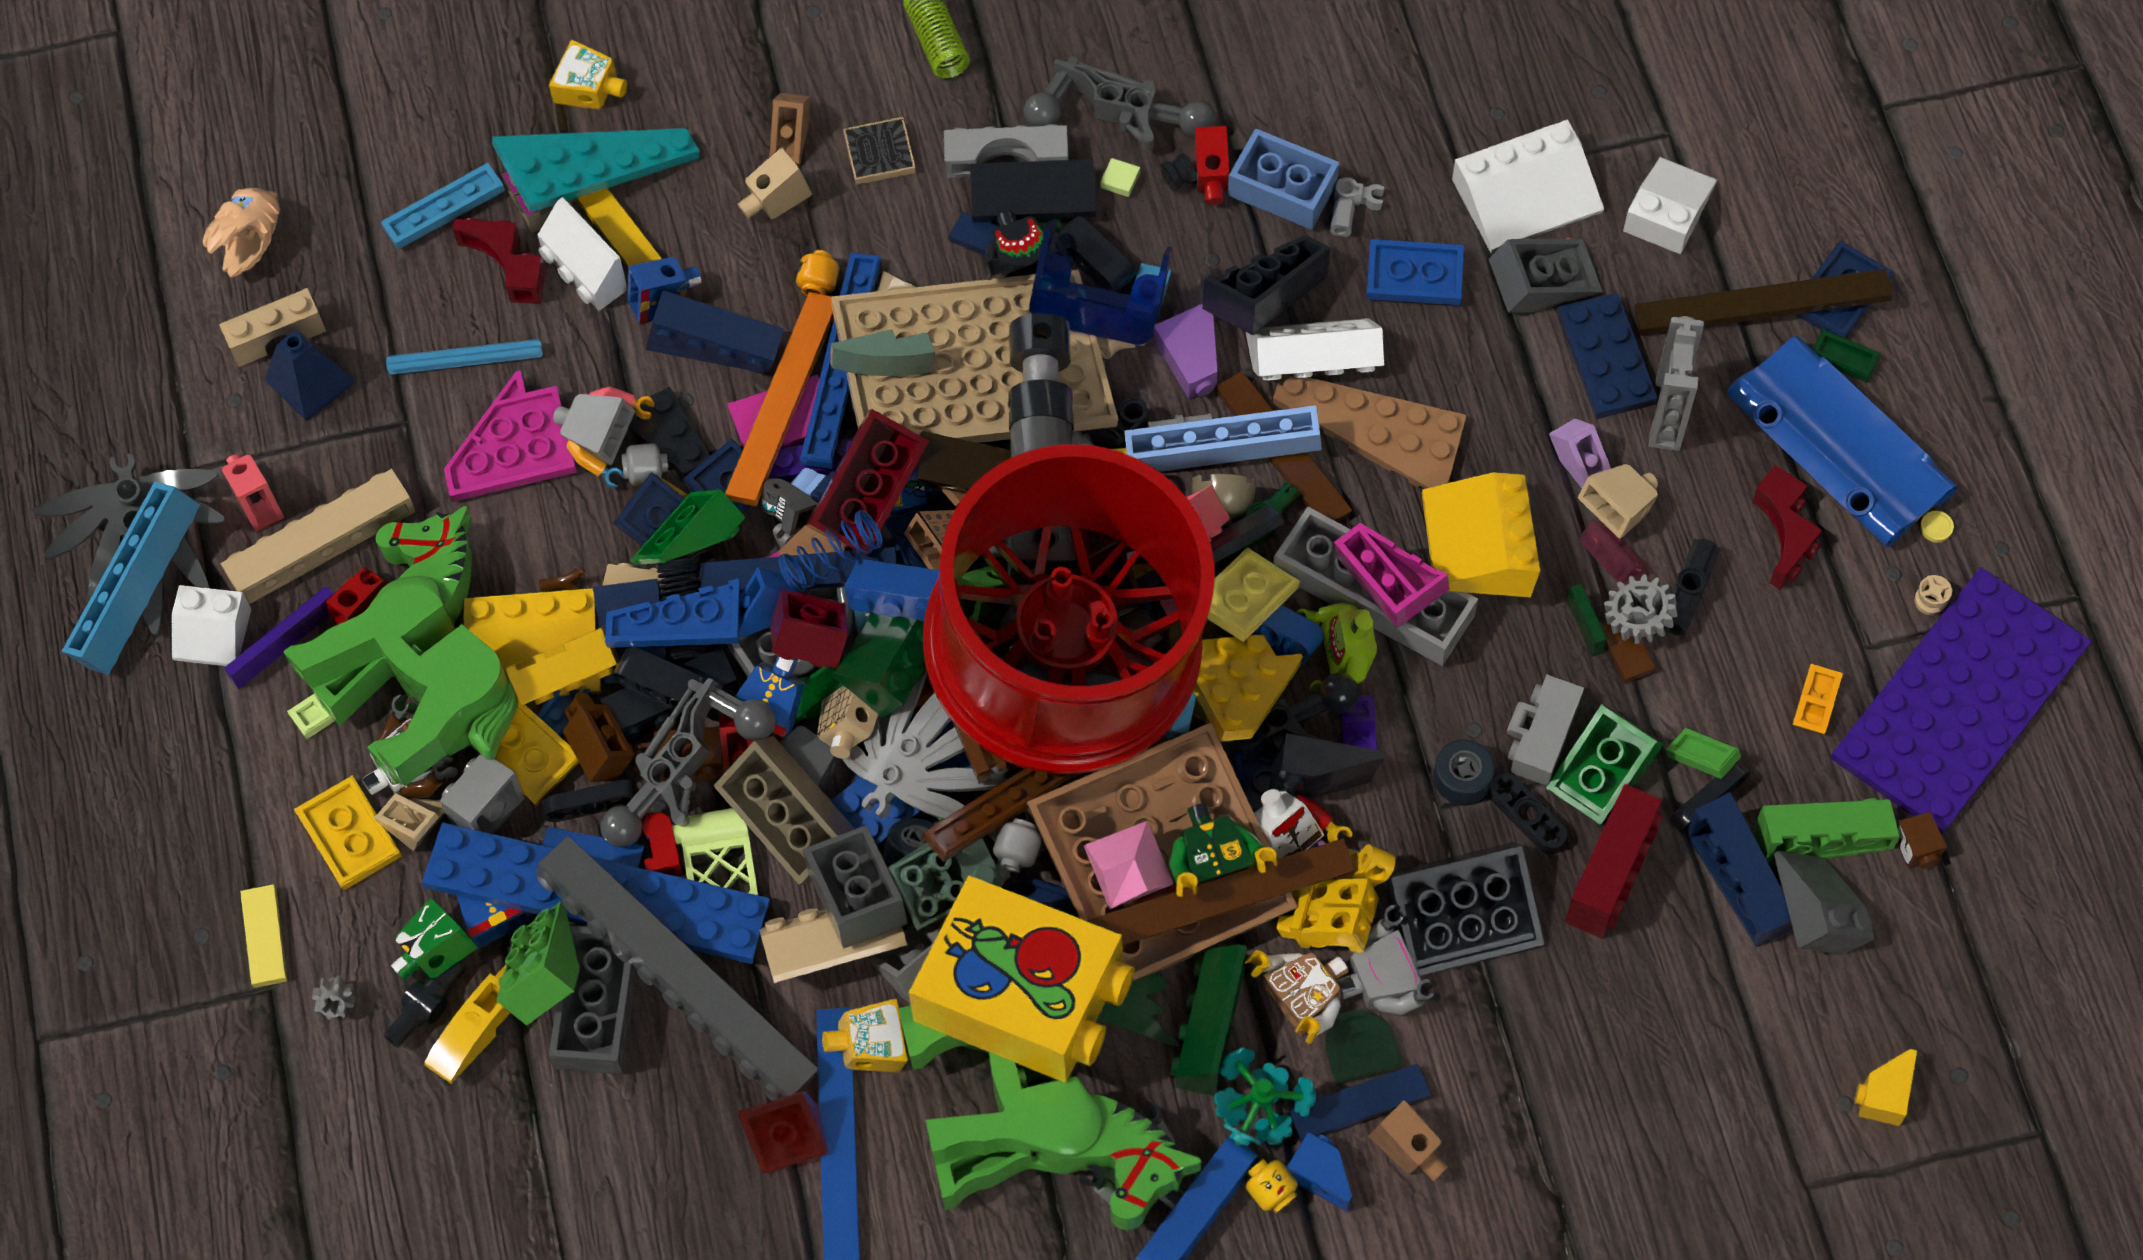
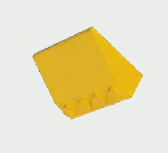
M1492 472L1423 489L1422 501L1431 567L1437 571L1440 569L1448 574L1450 588L1448 591L1531 598L1540 574V566L1525 475Z
M593 588L464 598V626L496 653L508 677L505 670L507 667L598 629ZM595 674L583 679L585 685L576 688L580 689L579 692H583L584 689H590L589 692L591 694H602L601 678L597 680ZM565 687L559 689L561 690L560 696L570 695L569 692H566Z

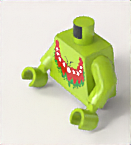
M1343 602L1321 607L1319 612L1299 609L1296 612L1297 614L1306 616L1307 619L1318 626L1320 621L1323 623L1321 629L1324 633V644L1330 674L1337 672L1348 674L1357 684L1364 681L1377 653L1373 619L1370 616V612L1366 609L1358 610L1357 606ZM1314 681L1310 685V690L1318 692L1321 681Z

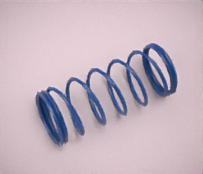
M863 510L856 512L854 517L861 537L871 547L869 551H864L858 546L852 528L846 521L841 520V528L845 536L857 551L855 559L852 560L844 556L842 546L835 533L831 529L826 530L831 546L842 558V565L838 568L829 564V559L823 545L817 538L812 537L811 543L816 554L827 565V574L825 576H819L815 573L808 553L802 546H797L800 560L813 575L811 584L807 585L802 568L789 554L780 555L778 560L779 568L788 585L793 590L801 593L806 590V587H813L815 576L826 579L829 576L830 568L839 571L843 569L845 560L852 563L856 562L859 558V551L870 554L873 549L881 548L883 544L882 535L873 518ZM861 519H862L863 522L865 523V525H866V527H867V530H868V532H869L870 537H869L868 534L866 533V531H865V529H864V527H863V525H862ZM844 524L846 525V527H847L848 530L850 531V533H851V535H852V537H853V540H852V539L850 538V536L848 535V533H847V531H846V529H845V527H844ZM870 526L877 539V544L874 543L873 534L871 532ZM829 532H830L831 535L834 537V539H835V541H836V543H837V545H838V547H839V550L837 549V547H836L835 544L833 543V541H832V539H831V537H830V535H829ZM814 540L817 542V544H818L819 547L821 548V550H822V552H823V554H824L825 559L822 557V555H821L820 552L818 551V549H817V547H816V545H815ZM800 549L803 551L807 560L809 561L810 567L803 559L800 553ZM785 559H787L794 567L799 576V579L790 570ZM790 575L796 580V582L801 584V588L792 580Z

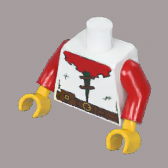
M1268 790L1261 796L1263 806L1254 813L1269 847L1275 850L1277 859L1308 850L1324 836L1322 831L1324 828L1328 831L1327 837L1329 842L1338 840L1337 835L1339 831H1342L1347 837H1353L1352 831L1348 827L1335 825L1332 822L1334 818L1316 801L1300 794L1292 796L1285 791Z

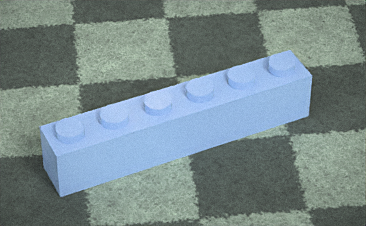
M1316 405L1124 431L1127 455L1153 468L1155 467L1158 472L1322 450Z

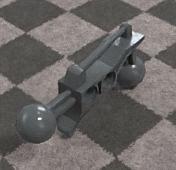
M1074 56L1070 57L1067 62L1061 60L1054 61V77L1046 90L1032 94L1026 100L1023 108L1024 118L1031 127L1057 124L1062 113L1059 101L1066 90L1071 88L1083 93L1094 105L1095 119L1118 123L1120 130H1129L1141 142V147L1145 151H1151L1154 147V135L1150 128L1152 119L1180 125L1185 136L1195 139V128L1216 127L1217 116L1210 104L1203 101H1193L1181 108L1156 102V90L1152 80L1140 82L1109 70L1104 71L1079 62L1077 57Z
M710 678L704 684L691 679L688 682L689 688L670 717L666 718L646 751L636 757V764L641 772L640 775L647 782L626 806L612 807L604 813L600 821V829L605 841L613 847L619 848L631 846L638 841L642 833L641 819L661 795L669 805L672 821L680 827H686L690 823V818L687 815L690 793L697 786L691 776L712 753L704 742V719L711 707L734 719L735 728L740 736L744 739L755 741L767 738L774 731L776 716L772 706L760 699L743 702L722 690L723 687ZM695 691L696 693H695V694L693 695V697L689 700V698L691 697V695H692L693 692ZM683 709L677 732L654 757ZM692 743V752L687 757H683V748L687 744ZM670 768L671 774L669 779L661 783L660 777L662 772ZM682 787L685 788V789H684V793H683V797H682V791H681V788H682Z

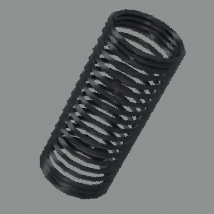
M696 558L671 560L655 564L657 566L656 572L661 573L657 577L665 578L658 581L659 584H665L659 587L660 590H665L659 593L661 596H665L660 599L661 601L667 600V596L675 594L684 596L699 592V590H682L698 588L701 586L700 584L676 586L700 581L699 578L676 580L699 575L698 572L676 574L698 570ZM708 644L667 646L668 648H674L668 650V657H670L668 660L699 657L710 651L708 649L709 646H707Z

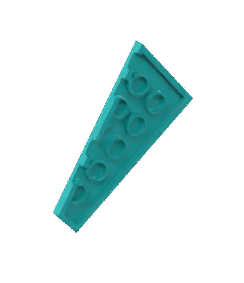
M686 128L492 137V145L530 213L553 206L562 197L566 201L699 159L700 152Z

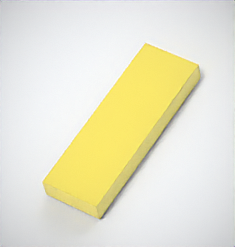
M273 884L240 891L250 977L253 988L288 982L276 887Z

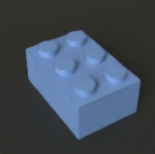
M1255 128L1229 174L1228 196L1312 230L1336 187L1340 162Z

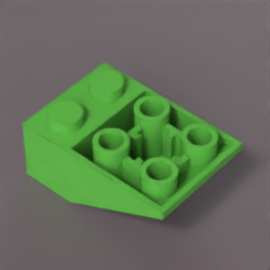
M561 901L551 909L545 908L532 923L528 926L522 925L511 937L512 946L510 953L505 959L506 968L504 975L499 981L500 989L496 1001L525 1025L531 1023L575 990L579 964L566 908Z

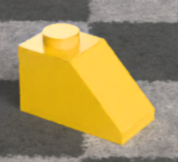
M1907 1050L1872 1071L1864 1084H1858L1855 1103L1860 1104L1859 1117L1897 1126L1901 1125L1907 1114L1917 1050Z

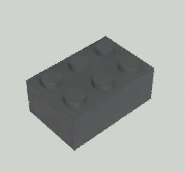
M867 825L803 849L808 874L843 949L907 924L902 897Z

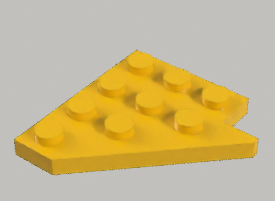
M1263 634L1250 635L1244 642L1236 637L1203 639L1201 666L1193 692L1221 742L1251 739L1300 667L1303 656L1301 654L1276 656Z

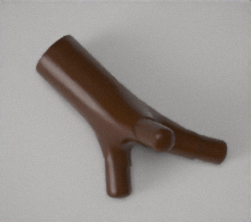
M574 569L565 575L539 580L541 592L557 589L579 590L580 588L574 581L585 573V569Z

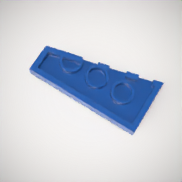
M738 578L728 581L727 585L715 588L710 585L699 588V592L684 596L675 594L667 596V600L650 604L649 602H644L606 612L605 643L607 648L739 643L741 582Z

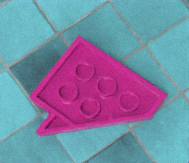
M521 370L514 373L444 468L449 496L452 502L577 473L574 458L567 449V440L560 435L562 426L556 425L553 420L555 410L562 406L557 386L526 393Z

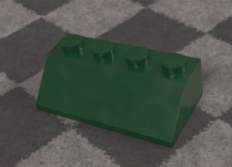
M870 613L832 676L882 718L905 703L926 667L923 653L924 621Z
M1239 944L1206 949L1204 959H1197L1193 979L1198 980L1196 992L1189 991L1185 1010L1191 1012L1189 1023H1182L1178 1043L1183 1044L1181 1056L1174 1055L1170 1075L1176 1076V1088L1214 1096L1218 1090L1221 1077L1220 1069L1223 1067V1060L1226 1056L1245 973L1246 945Z

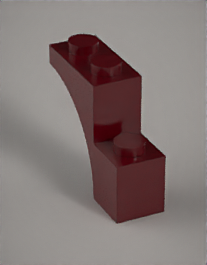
M476 218L454 219L453 233L457 245L473 248L487 254L504 270L506 276L505 288L511 303L541 304L546 275L541 256L531 253L518 255L521 238L516 222L502 219L496 221H482Z
M1774 465L1757 486L1752 502L1769 517L1779 537L1780 561L1773 571L1770 584L1781 590L1787 581L1793 583L1803 569L1800 566L1806 558L1812 560L1821 547L1818 540L1822 530L1799 515L1807 502L1803 498L1807 485L1777 465Z

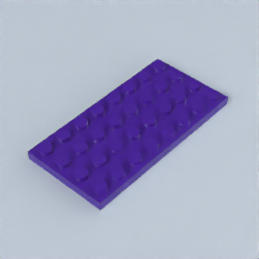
M1980 567L1835 748L1830 759L1912 816L1930 811L1942 836L2085 652L2091 640Z

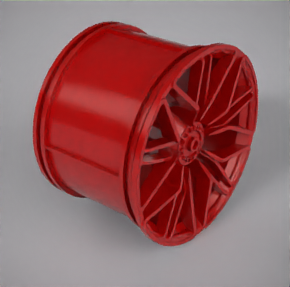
M1083 444L1046 446L1014 456L983 475L961 499L948 523L941 547L939 578L930 595L924 620L923 653L926 670L938 701L951 720L973 741L994 754V756L1022 768L1055 774H1079L1113 767L1132 759L1160 740L1181 716L1195 688L1202 659V632L1208 618L1214 594L1215 570L1212 548L1206 529L1192 504L1176 485L1150 465L1130 455L1100 446ZM1052 526H1069L1080 576L1072 574L1065 567L1055 568L1051 575L1044 573ZM1043 528L1035 572L1033 573L1006 546L1003 540L1024 531ZM1080 528L1100 532L1121 542L1093 574L1090 570ZM994 546L1029 585L1018 586L989 549ZM1127 546L1135 550L1109 586L1096 584ZM982 555L1007 589L958 585L969 567ZM1140 555L1153 566L1167 585V587L1117 590ZM958 598L1015 606L1017 608L1015 620L1002 629H991L965 617ZM1174 599L1178 610L1132 632L1118 621L1115 605ZM1181 623L1182 637L1166 655L1140 644ZM1013 646L1002 659L994 654V652ZM1122 650L1155 663L1147 667L1127 660ZM1031 661L1039 668L1049 671L1048 682L1026 675L1018 669ZM1102 664L1114 673L1119 681L1087 686L1086 671ZM1071 674L1072 686L1062 685L1063 676Z

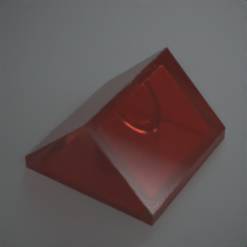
M805 1091L738 1111L739 1119L762 1174L828 1154L819 1106Z

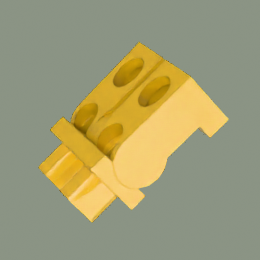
M1330 879L1291 892L1297 908L1293 909L1295 911L1294 915L1279 916L1277 930L1283 938L1296 939L1301 948H1310L1311 946L1317 948L1345 946L1349 947L1351 952L1364 953L1371 929L1370 924L1373 922L1379 897L1369 879Z

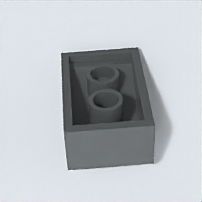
M1508 239L1489 258L1508 313L1537 312L1599 296L1603 293L1583 239Z
M1782 851L1774 853L1798 949L1847 954L1875 939L1871 927V919L1865 905L1825 858Z

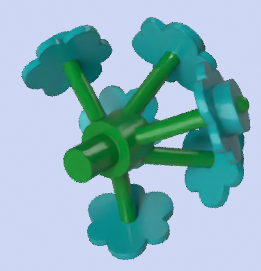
M1245 1047L1233 1050L1223 1060L1224 1066L1220 1069V1073L1228 1080L1235 1079L1241 1073L1251 1084L1252 1088L1250 1093L1245 1096L1239 1093L1236 1094L1235 1090L1231 1087L1226 1088L1224 1091L1216 1092L1214 1095V1102L1217 1105L1216 1115L1219 1118H1224L1225 1123L1223 1127L1232 1131L1230 1138L1235 1140L1238 1146L1243 1144L1248 1147L1251 1141L1260 1145L1261 1141L1266 1140L1270 1145L1280 1144L1284 1137L1291 1136L1293 1121L1289 1115L1279 1116L1277 1113H1273L1271 1103H1275L1279 1098L1293 1099L1295 1101V1112L1300 1113L1302 1117H1307L1310 1108L1314 1106L1316 1100L1313 1081L1300 1077L1298 1085L1294 1087L1293 1092L1288 1091L1289 1086L1286 1084L1289 1073L1285 1068H1275L1273 1063H1266L1263 1069L1257 1068L1250 1073L1248 1068L1250 1067L1249 1063L1255 1057L1254 1051L1251 1049L1247 1050ZM1251 1101L1253 1105L1247 1115L1244 1109L1247 1103ZM1259 1108H1265L1267 1118L1257 1120L1254 1125L1257 1131L1256 1139L1247 1133ZM1245 1120L1241 1130L1234 1128L1238 1125L1239 1121Z

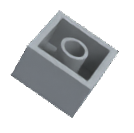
M480 754L477 758L475 757L467 763L463 775L456 783L453 782L446 787L440 803L451 825L494 834L525 797L512 770L498 760H487Z

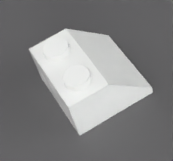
M179 585L172 611V659L175 661L227 666L241 653L251 613V607L243 592Z

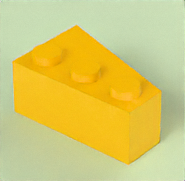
M601 627L507 667L505 670L520 705L533 700L536 705L554 698V691L565 687L566 692L572 691L585 685L583 679L595 674L598 680L612 674L613 666L617 665L620 659L615 648H607L606 627Z

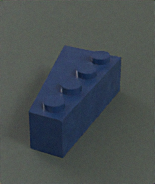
M663 290L645 350L750 370L754 373L770 374L784 328Z
M1729 792L1695 809L1686 836L1755 946L1758 947L1790 931L1793 926L1784 893L1732 794Z

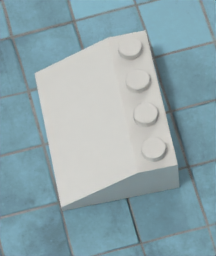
M1568 119L1455 159L1452 180L1491 253L1497 251L1508 239H1531L1604 212V207L1582 145Z

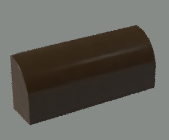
M922 431L919 435L928 439L929 443L915 466L911 478L913 481L968 492L983 475L1010 459L1011 450Z

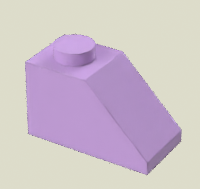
M1574 418L1549 433L1560 462L1581 488H1583L1590 475L1611 469L1594 425Z

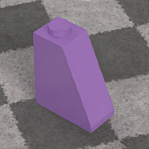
M1203 304L1154 325V343L1189 400L1196 396H1206L1217 386L1213 314L1202 309Z

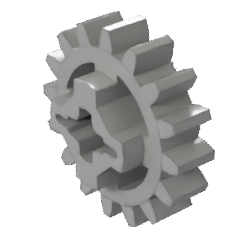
M1642 575L1641 580L1636 582L1634 577L1630 576L1629 584L1625 585L1620 581L1617 583L1618 592L1609 591L1610 601H1606L1604 604L1607 624H1611L1614 634L1621 632L1622 640L1626 641L1630 636H1633L1635 644H1639L1641 637H1646L1650 643L1653 642V634L1655 633L1661 637L1665 636L1664 626L1668 628L1674 626L1672 618L1677 617L1678 614L1675 594H1671L1668 584L1661 586L1659 578L1656 577L1652 582H1648L1647 576Z

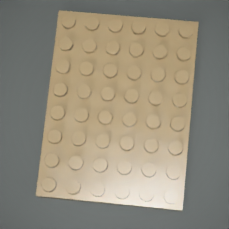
M1079 270L832 296L831 298L839 341L893 329L896 339L927 332L935 350L934 371L903 376H873L846 371L858 429L867 412L873 409L918 435L925 431L976 443L1011 439L1008 393L1013 386L1023 382V372L1017 371L1010 364L1009 326L1019 316L1031 313L1055 314L1069 322L1071 363L1067 368L1058 372V382L1068 385L1073 392L1074 430L1072 432L1117 427L1118 417Z

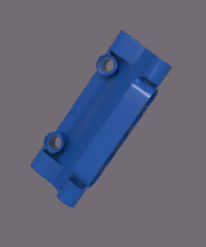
M1797 335L1790 338L1759 366L1738 378L1726 393L1747 416L1886 548L1894 544L1931 508L1944 504L1958 488L1934 464L1933 459L1828 360L1823 356L1820 357ZM1771 410L1778 412L1777 419L1773 423H1763L1765 413ZM1858 498H1869V506L1865 510H1854V502Z

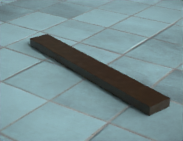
M1881 269L1636 303L1635 314L1639 333L1642 336L1668 332L1672 317H1692L1695 320L1704 321V327L1887 302L1892 301L1893 294L1887 270Z

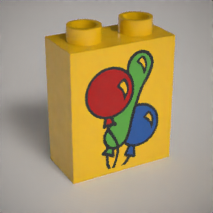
M968 875L909 991L913 1021L1067 1083L1077 1061L1091 1066L1097 1058L1104 1041L1106 1026L1096 1023V1020L1105 1002L1116 1006L1122 1004L1132 983L1134 967L1123 963L1122 935Z

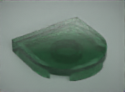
M1350 1010L1339 1015L1335 1019L1333 1026L1328 1029L1325 1037V1052L1335 1086L1402 1069V1062L1392 1030L1387 1022L1376 1015L1368 1013L1366 1010Z

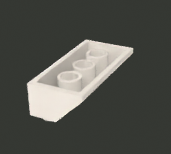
M1369 318L1263 327L1254 335L1246 332L1253 371L1258 376H1262L1263 380H1279L1282 378L1281 374L1292 373L1297 378L1311 377L1315 371H1325L1326 375H1339L1344 373V369L1356 368V372L1375 371V366H1384L1383 328Z

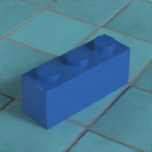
M858 559L844 586L849 608L859 612L924 621L930 595L939 578V570Z

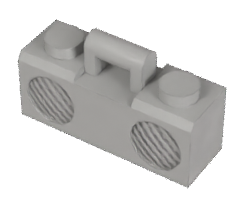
M1546 675L1543 685L1536 684L1530 702L1535 704V706L1524 702L1517 703L1506 731L1510 736L1521 739L1520 742L1514 740L1508 755V759L1513 760L1512 773L1548 786L1579 708L1584 691L1583 687ZM1527 716L1534 718L1529 730L1522 728Z

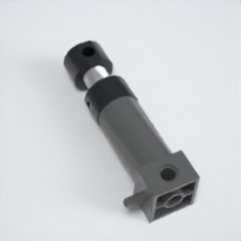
M1031 313L1019 316L1009 326L1010 364L1017 371L1023 372V382L1013 386L1008 393L1011 458L1046 446L1072 444V431L1074 430L1073 392L1068 385L1058 382V372L1067 368L1071 363L1069 322L1055 314ZM1052 526L1044 571L1047 575H1051L1055 568H1069L1077 563L1069 526ZM1036 528L1009 537L1008 544H1006L1033 573L1035 572L1043 528ZM994 546L989 549L994 557H1003ZM1008 562V575L1017 585H1029Z

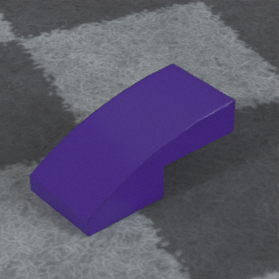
M1360 695L1356 707L1349 713L1341 714L1342 744L1377 750L1374 695Z

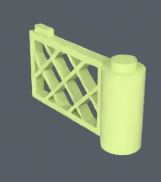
M733 808L688 815L690 823L686 827H680L677 824L672 825L676 845L682 844L687 879L695 881V875L700 878L698 882L719 886L710 880L709 877L717 866L721 864L734 873L723 888L730 889L736 879L740 877L750 884V891L748 893L758 895L749 828ZM744 847L745 859L737 869L723 860L730 849ZM721 851L718 856L713 853V852ZM706 854L714 859V862L703 875L693 868L691 856ZM746 866H747L748 876H746L745 874L742 873V871L745 869Z

